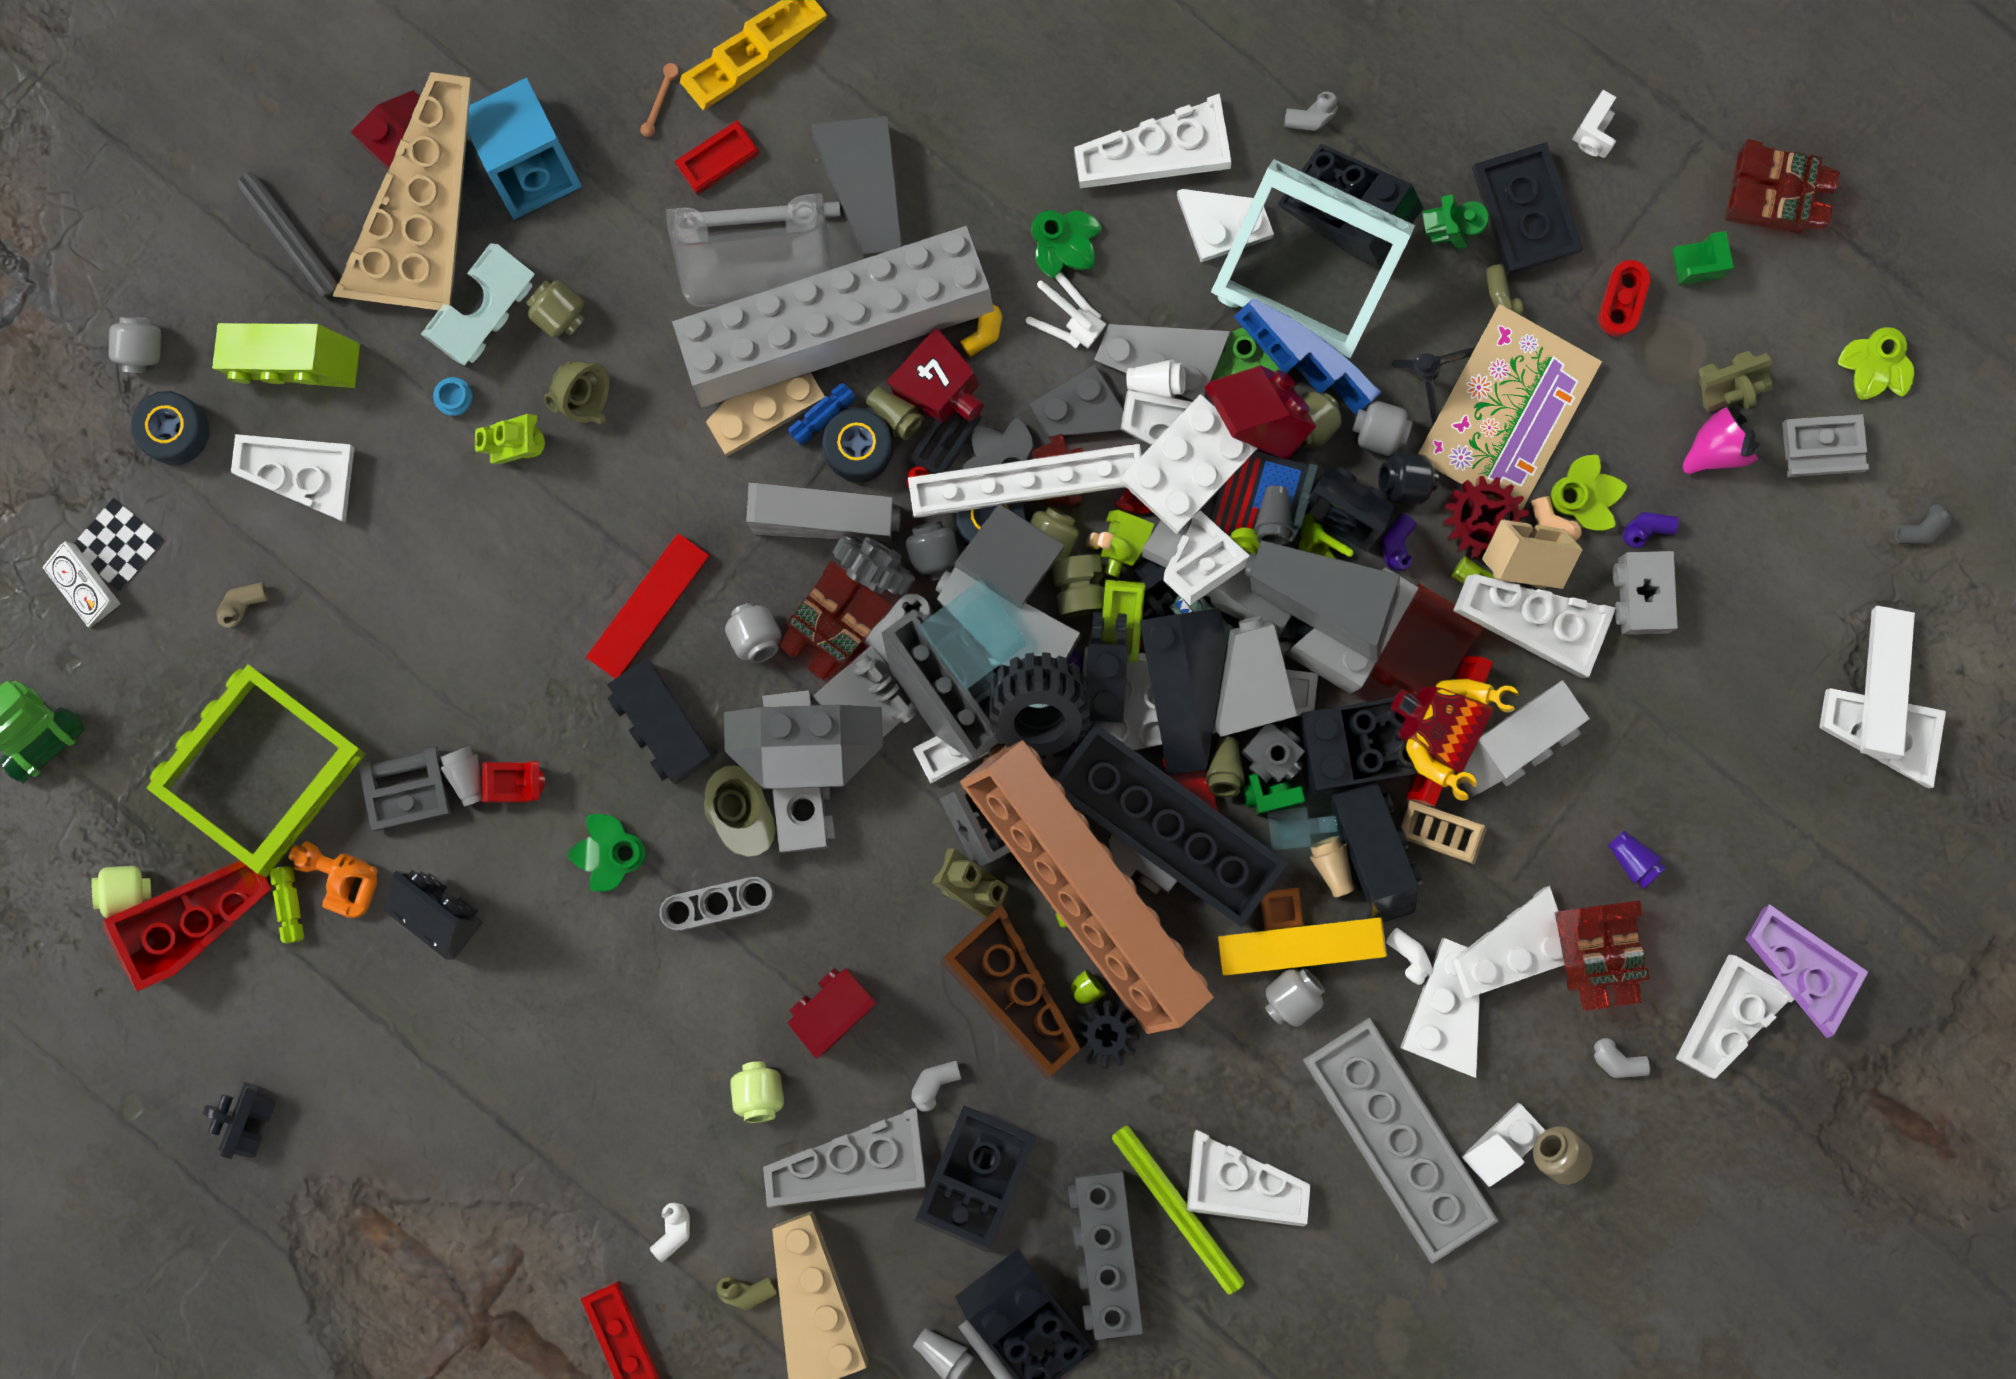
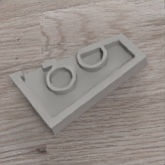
M1108 324L1094 360L1127 373L1128 368H1136L1173 359L1175 363H1183L1185 368V390L1183 394L1179 395L1195 400L1200 394L1204 397L1206 393L1204 387L1213 376L1231 331Z

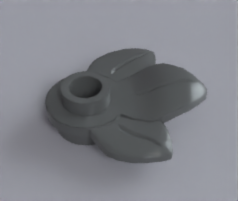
M1015 418L1008 425L1004 434L991 428L976 426L972 434V447L976 457L968 460L962 468L964 470L1028 460L1027 458L1033 447L1032 437L1028 428L1018 418Z

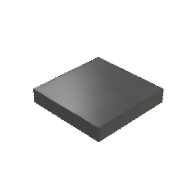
M998 504L956 560L955 567L1021 609L1063 552L1064 545Z

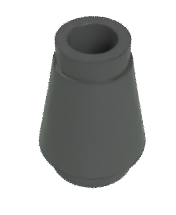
M1269 486L1265 489V495L1254 528L1255 534L1258 535L1257 540L1259 543L1262 540L1285 546L1289 542V537L1293 535L1288 497L1289 491L1285 487Z

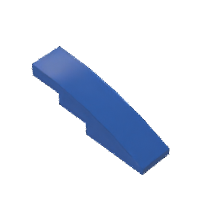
M1252 298L1234 316L1280 370L1287 373L1295 366L1319 393H1323L1330 386L1354 414H1357L1359 409H1363L1381 393L1353 363L1323 338L1288 315Z

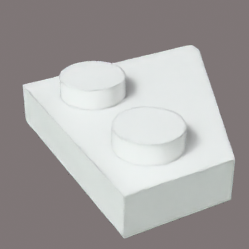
M1187 189L1177 191V198L1201 263L1229 253L1254 198ZM1264 207L1245 248L1272 239L1274 236Z
M1199 510L1192 517V522L1186 535L1182 536L1177 546V553L1171 558L1165 569L1164 581L1191 605L1246 568L1250 555Z

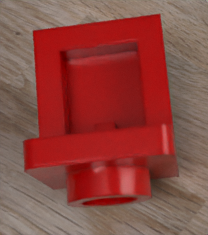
M539 761L525 763H482V802L529 803L538 801L539 794L543 793L545 778L543 771L539 770Z

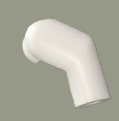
M1395 928L1389 935L1386 944L1409 960L1411 965L1405 970V975L1415 984L1421 985L1425 978L1431 975L1433 969L1426 951L1419 942L1399 928Z

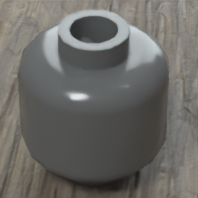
M942 521L931 522L913 528V535L906 540V547L913 571L920 575L928 574L930 581L941 579L946 570L951 572L950 568L955 566L956 560L961 555L954 530L951 527L943 526Z

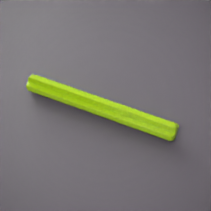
M1127 1125L1120 1128L1112 1136V1140L1226 1293L1230 1295L1238 1291L1244 1285L1243 1278L1193 1212L1187 1211V1203L1131 1128Z

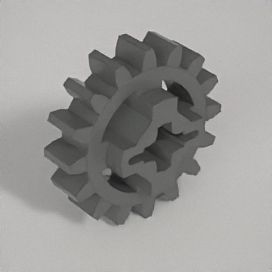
M844 535L841 536L832 552L835 554L834 557L842 561L841 564L848 567L846 574L852 580L863 584L878 594H882L884 589H887L895 595L898 593L904 596L915 580L913 573L905 569L906 566L900 563L902 556L895 550L879 543L874 538L866 536L864 541L861 542L854 536L851 538Z

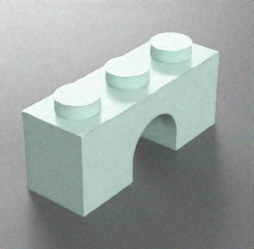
M490 243L467 273L482 287L484 299L481 307L473 314L462 315L452 306L443 304L421 333L428 341L462 365H465L468 360L471 363L477 360L486 347V344L483 343L484 339L491 330L497 332L505 324L509 317V314L506 312L514 300L520 302L532 288V283L529 281L534 276V273L498 244Z

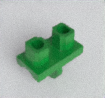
M1453 194L1441 197L1443 207L1422 211L1427 236L1431 237L1432 243L1435 245L1452 241L1456 249L1468 247L1467 239L1463 234L1476 236L1482 233L1489 223L1488 211L1481 203L1469 201L1459 206Z

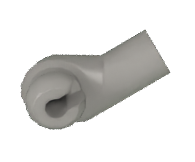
M957 1061L927 1068L921 1072L911 1095L912 1101L918 1110L925 1112L932 1110L936 1106L935 1096L940 1086L961 1079Z

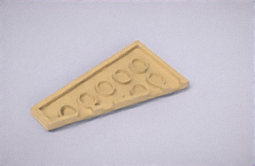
M437 72L430 73L412 114V119L403 139L400 141L390 169L385 175L363 225L360 237L348 259L345 271L340 282L337 284L333 296L439 310L443 304L451 306L472 77Z

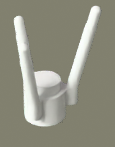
M1061 271L1055 278L1081 308L1079 310L1075 309L1045 282L1039 281L1037 286L1072 317L1066 325L1071 330V333L1033 317H1027L1026 323L1065 340L1075 349L1080 343L1089 348L1106 326V323L1100 319L1102 315L1086 302Z

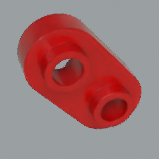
M1623 261L1614 268L1609 276L1598 314V322L1601 329L1610 336H1625L1639 322L1650 284L1649 271L1639 261ZM1623 277H1628L1633 281L1632 288H1627L1622 284ZM1619 313L1623 318V323L1617 324L1613 322L1611 314Z

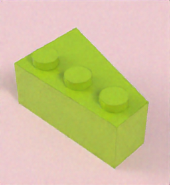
M218 323L212 369L227 374L228 381L241 384H250L253 379L270 384H284V382L355 388L360 343L319 324Z

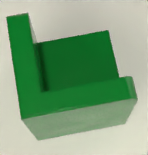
M1726 231L1711 233L1703 242L1676 246L1672 250L1678 285L1724 278L1734 268Z

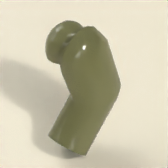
M769 1276L752 1286L732 1277H724L719 1280L716 1287L718 1297L722 1302L745 1311L778 1294Z

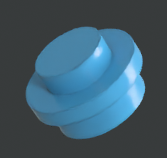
M449 377L439 382L435 387L433 400L436 407L442 413L448 416H458L469 409L472 404L473 394L470 386L464 380Z

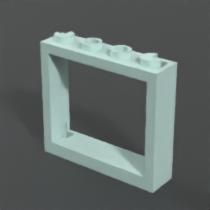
M1273 159L1262 179L1211 293L1218 295L1219 301L1234 308L1244 307L1252 298H1255L1288 315L1323 338L1339 353L1351 358L1415 225ZM1272 188L1393 244L1349 335L1343 334L1230 280Z

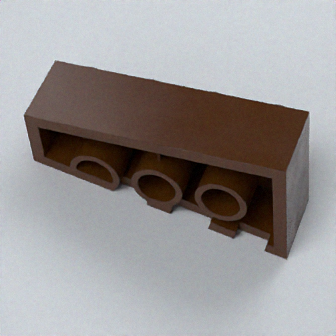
M1001 904L945 955L940 963L1047 1079L1080 1050V1047L1056 1003L1052 1000L1044 985L1045 982L1034 967L1022 940L1015 932Z

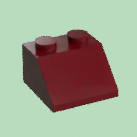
M414 90L378 104L351 131L361 146L388 171L420 98Z
M1260 365L1210 381L1204 387L1232 438L1283 459H1288L1316 428L1308 413L1310 410L1308 404L1297 395L1293 388L1295 382L1282 370L1274 372Z
M836 968L831 970L818 983L822 990L813 999L805 995L789 1010L793 1017L787 1024L816 1059L822 1057L879 1003L848 968H844L841 972Z

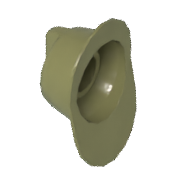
M725 766L714 772L707 782L704 810L709 823L715 827L724 846L734 854L744 857L758 856L767 851L774 841L776 828L760 784L739 766Z

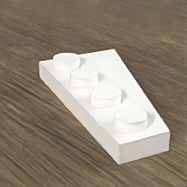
M1220 93L1208 97L1207 102L1193 107L1189 104L1176 109L1175 114L1156 121L1152 118L1141 122L1139 127L1126 132L1119 130L1074 147L1079 187L1088 188L1231 169V157Z
M1473 574L1467 576L1453 611L1579 678H1589L1616 608L1587 603L1586 600L1566 598L1540 589H1528L1520 587L1519 584Z

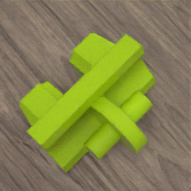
M525 414L506 421L497 422L490 425V428L481 427L476 429V452L490 454V463L504 464L521 458L537 457L542 453L545 446L544 435L535 426L537 415Z

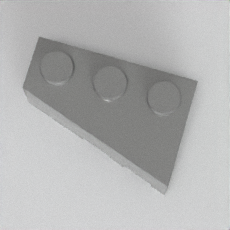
M1387 568L1382 569V571L1394 573ZM1400 577V595L1381 653L1418 590L1417 586ZM1315 628L1284 653L1349 694L1363 686L1376 661L1369 660Z

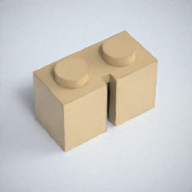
M1501 519L1482 560L1493 571L1494 578L1510 583H1525L1538 589H1545L1546 587L1563 589L1583 549L1564 529L1536 525L1533 530V527L1528 523Z

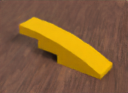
M781 0L745 22L743 31L715 47L710 58L682 74L680 83L704 111L735 91L791 49L823 22L827 14L815 0Z
M1382 917L1218 936L1223 976L1387 957Z

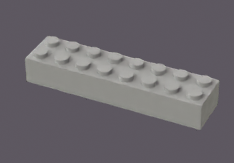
M964 226L672 321L692 387L701 408L929 334L935 328L941 330L981 317L986 313L994 312L989 285L968 228Z

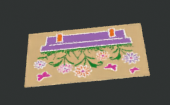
M1499 304L1418 454L1426 455L1431 460L1433 468L1461 484L1469 480L1475 487L1478 477L1484 476L1489 485L1496 477H1499L1502 489H1505L1510 484L1514 485L1510 495L1513 498L1517 496L1524 497V500L1518 505L1519 510H1522L1602 361ZM1485 494L1488 499L1500 502L1498 498Z

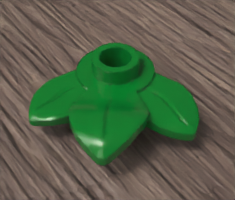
M1046 210L1039 213L1031 225V234L1037 243L1035 260L1039 269L1051 279L1057 276L1063 264L1077 270L1093 269L1095 265V252L1089 239L1101 231L1102 226L1093 216L1077 210L1064 215L1054 210ZM1046 223H1053L1057 227V233L1048 234L1045 231L1044 225Z
M605 814L587 815L586 825L591 837L582 840L572 847L567 853V857L578 868L592 872L589 882L591 891H610L619 886L626 873L633 872L641 867L646 856L645 846L638 837L626 834L618 819ZM625 846H629L633 850V856L628 861H623L620 857V850Z

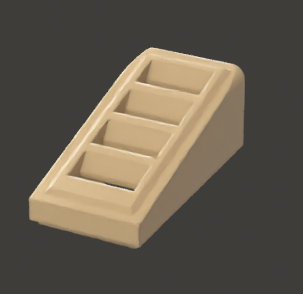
M1411 800L1401 825L1408 842L1473 865L1476 862L1487 830L1485 825ZM1419 813L1426 815L1420 835L1417 836L1412 833ZM1436 818L1441 820L1435 840L1432 841L1428 839V836ZM1453 824L1457 827L1449 847L1443 845L1449 825ZM1466 829L1472 831L1464 852L1458 850Z

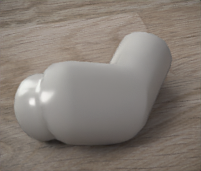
M1322 92L1318 95V100L1307 110L1287 108L1284 127L1312 131L1321 129L1336 115L1338 110L1337 97L1331 92Z
M1609 1038L1600 1039L1595 1043L1594 1049L1596 1053L1594 1058L1597 1064L1611 1077L1649 1076L1650 1066L1647 1056L1626 1058L1616 1048L1615 1042Z

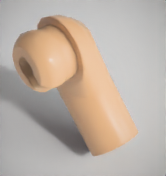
M1550 496L1531 501L1537 525L1564 529L1574 541L1580 538V525L1575 521H1569L1556 516Z

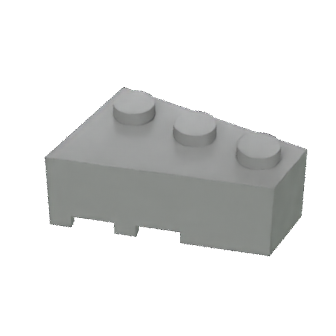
M1563 680L1510 714L1490 730L1481 734L1463 771L1472 774L1477 782L1476 788L1472 787L1469 783H1462L1471 797L1501 781L1505 786L1510 785L1526 774L1522 767L1528 762H1531L1533 766L1540 764L1554 754L1550 749L1552 745L1559 742L1563 747L1582 734L1578 727L1590 718Z

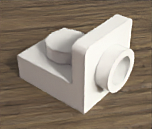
M1602 90L1572 140L1579 143L1578 146L1583 152L1591 156L1599 155L1602 158L1607 156L1616 143L1613 138L1603 133L1615 115L1609 109L1616 99L1615 96L1605 90Z

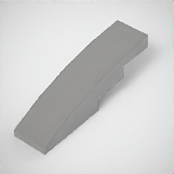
M1160 520L1143 547L1142 557L1166 568L1171 558L1177 553V546L1182 536L1186 535L1187 532L1180 530L1176 534ZM1246 568L1206 594L1211 597L1210 606L1221 608L1222 612L1241 621L1261 616L1263 621L1269 620L1274 624L1278 638H1280L1293 616L1252 592L1250 577L1245 574Z

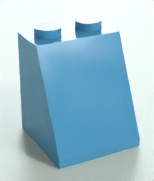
M527 77L470 105L468 134L490 179L514 220L582 187Z

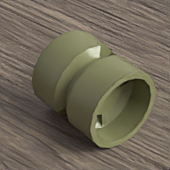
M1079 555L1056 560L1052 565L1054 585L1061 587V591L1056 594L1059 617H1082L1093 615V612H1103L1105 588L1099 585V581L1104 578L1101 555Z

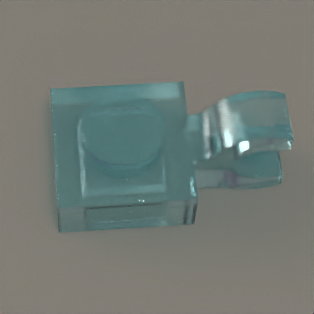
M1307 807L1267 812L1271 851L1310 847V835L1337 832L1336 816L1308 819Z

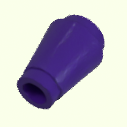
M1623 831L1608 845L1633 885L1637 882L1644 889L1666 869L1660 862L1662 857L1633 836H1630L1626 831Z

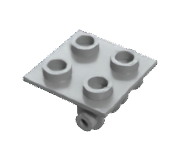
M872 645L813 695L819 705L882 707L883 737L901 721L906 723L916 714L914 711L916 707L890 672L889 666Z

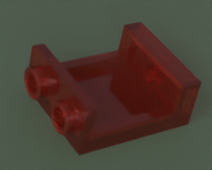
M1420 583L1416 585L1418 590L1380 654L1378 662L1372 668L1373 673L1371 675L1373 679L1391 688L1395 684L1417 696L1423 687H1435L1440 681L1452 678L1474 639L1480 635L1484 628L1453 611L1455 604Z

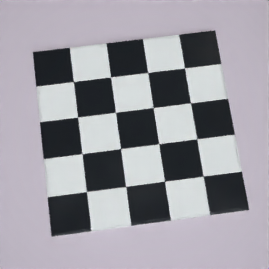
M113 498L74 544L95 571L120 592L164 540Z

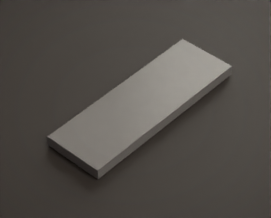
M1370 1018L1363 1020L1302 1059L1431 1264L1498 1222L1495 1214Z

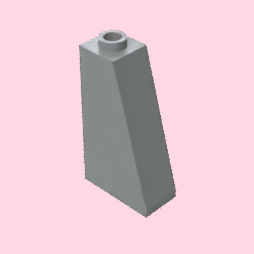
M749 483L746 522L754 535L840 539L841 536L847 535L851 538L854 536L859 540H864L867 536L877 541L892 542V531H900L901 509L894 508L892 497L760 483Z
M956 567L952 573L946 570L936 587V591L940 593L937 598L939 603L1001 666H1010V659L1016 656L1023 659L1026 653L1034 652V656H1042V652L1051 653L1053 658H1057L1060 655L1067 658L1068 662L1081 638L1079 632L1027 603H1024L1021 609Z

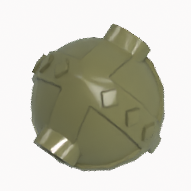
M570 361L560 365L553 375L549 388L550 392L544 395V402L548 409L554 413L561 411L565 417L574 422H596L598 424L605 422V416L601 413L609 392V374L607 369L602 364L593 362Z

